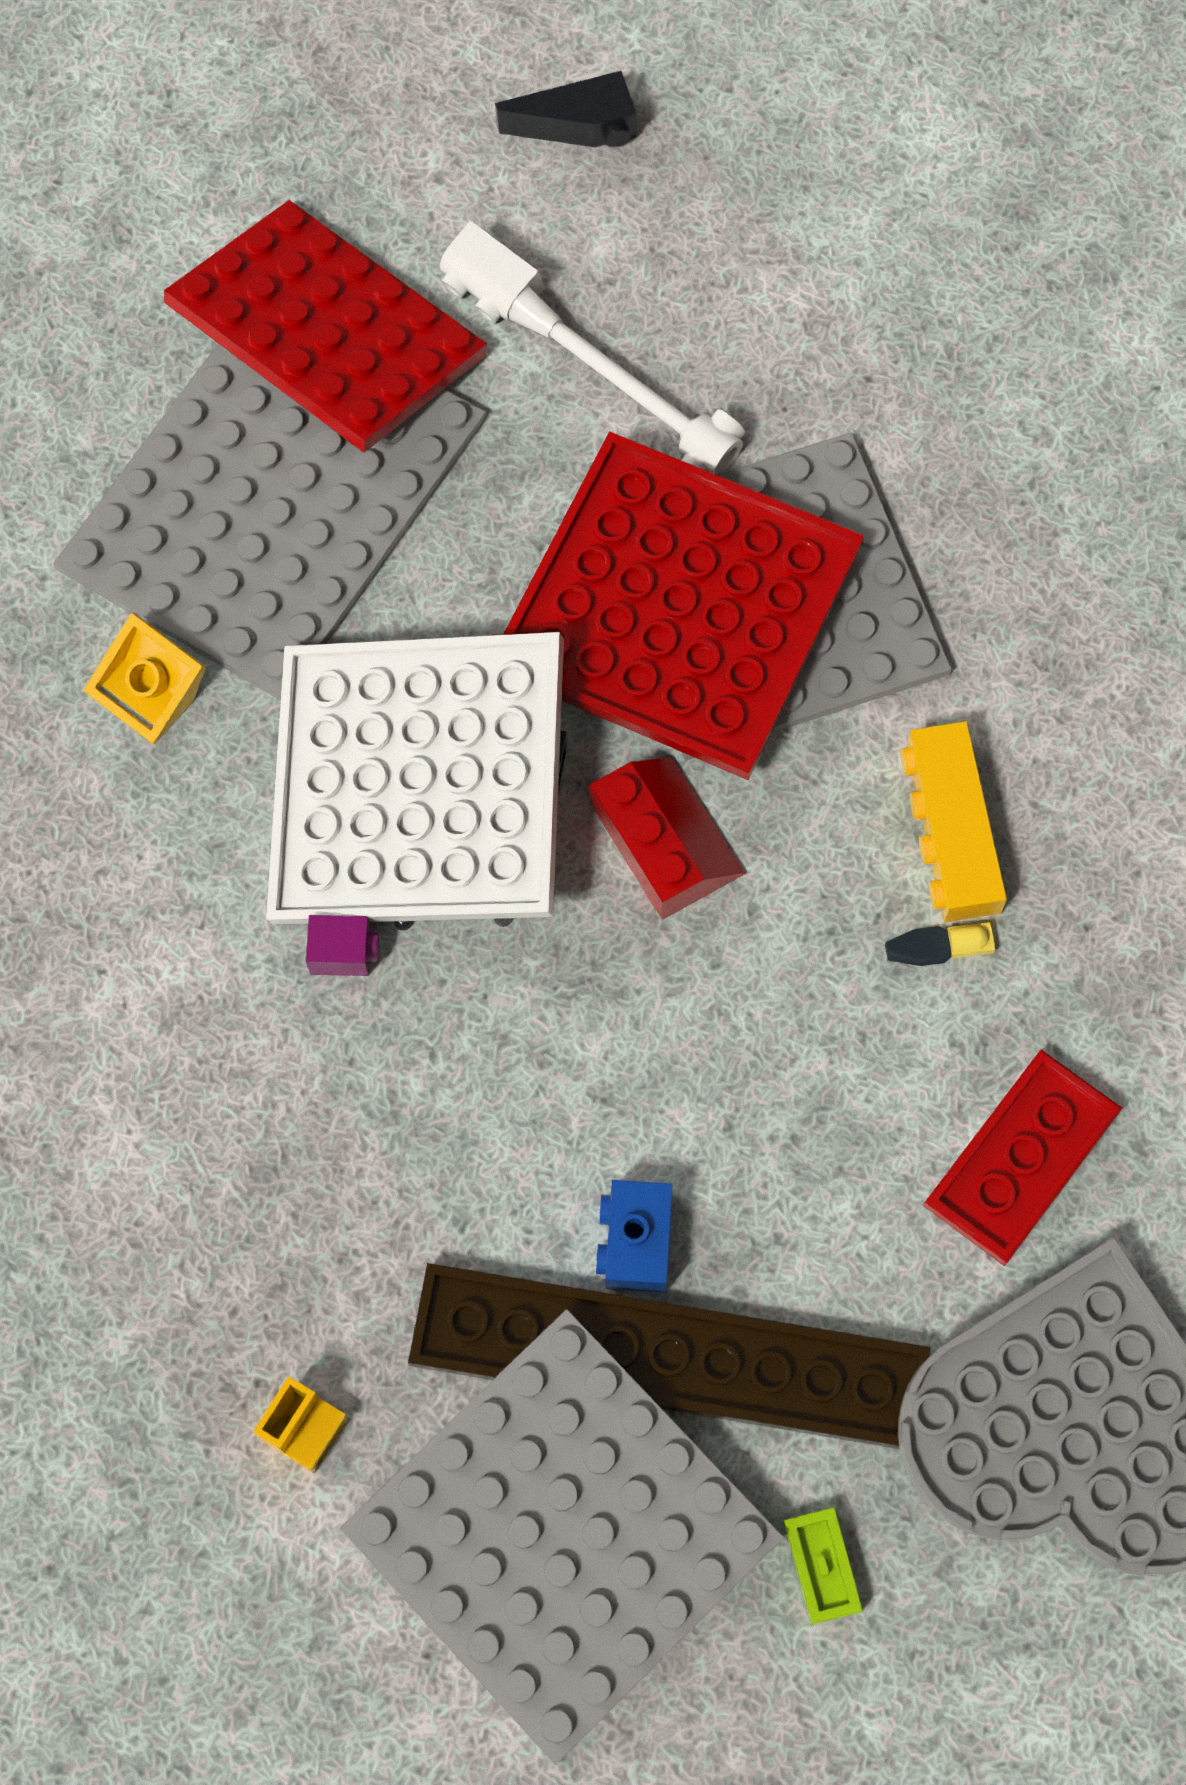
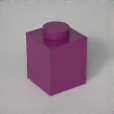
M309 915L306 964L310 975L369 976V962H378L379 933H371L368 917Z

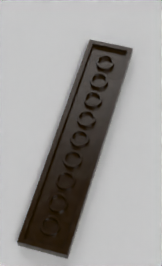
M427 1263L408 1364L411 1367L493 1380L567 1309L661 1409L900 1449L898 1421L903 1396L915 1372L929 1357L931 1347Z

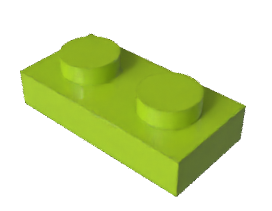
M835 1508L784 1520L783 1525L810 1626L862 1613L861 1602Z

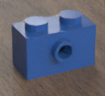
M612 1180L611 1195L601 1194L599 1225H609L608 1244H598L596 1274L605 1275L606 1289L666 1293L673 1184Z

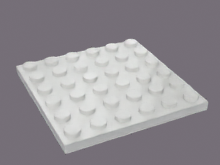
M560 632L284 646L266 920L273 925L308 924L309 915L367 916L369 922L553 917L564 638Z

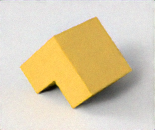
M288 1376L253 1430V1433L260 1441L314 1474L349 1418L345 1413L320 1399L316 1392Z

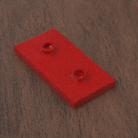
M1040 1049L926 1199L923 1207L1005 1267L1118 1116L1122 1107Z

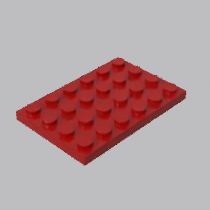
M291 200L286 201L164 290V303L363 453L483 359L487 351V343Z

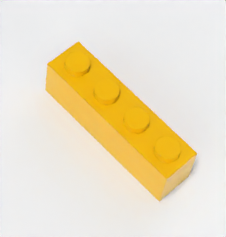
M967 721L910 730L906 748L900 749V757L904 775H913L916 791L910 792L912 815L914 820L922 819L926 835L919 837L921 858L924 865L932 864L935 881H929L932 907L934 910L942 909L944 923L1002 914L1007 899Z

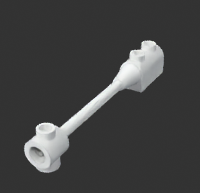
M471 220L446 249L440 262V270L446 274L441 282L450 292L458 298H462L467 291L479 299L475 305L476 310L493 324L500 317H503L510 323L515 322L547 338L556 340L680 434L679 451L685 455L681 461L717 475L723 473L738 457L743 447L741 438L745 434V430L733 417L717 409L711 417L708 414H702L691 420L563 324V320L539 297L545 287L538 270Z

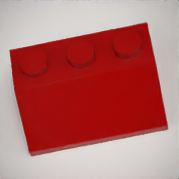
M672 757L632 761L589 784L590 805L662 920L745 875L744 870Z

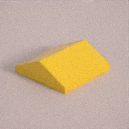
M131 613L83 691L152 744H155L193 703L206 666L139 615ZM101 685L152 723L154 727L151 729L100 690L99 687Z

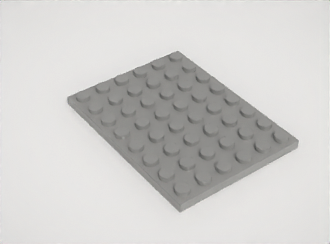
M217 344L54 561L53 565L55 570L127 612L136 613L153 627L281 700L284 646L317 645L328 642L486 419L485 411L444 389L363 453L220 344Z

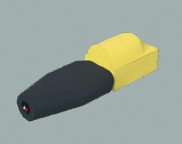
M991 922L947 927V930L940 926L919 928L885 942L888 961L917 966L942 964L950 958L992 954L996 950Z

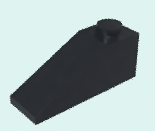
M622 70L495 103L496 125L499 134L588 147H599L602 145L618 147L628 142L630 138L637 137V113Z

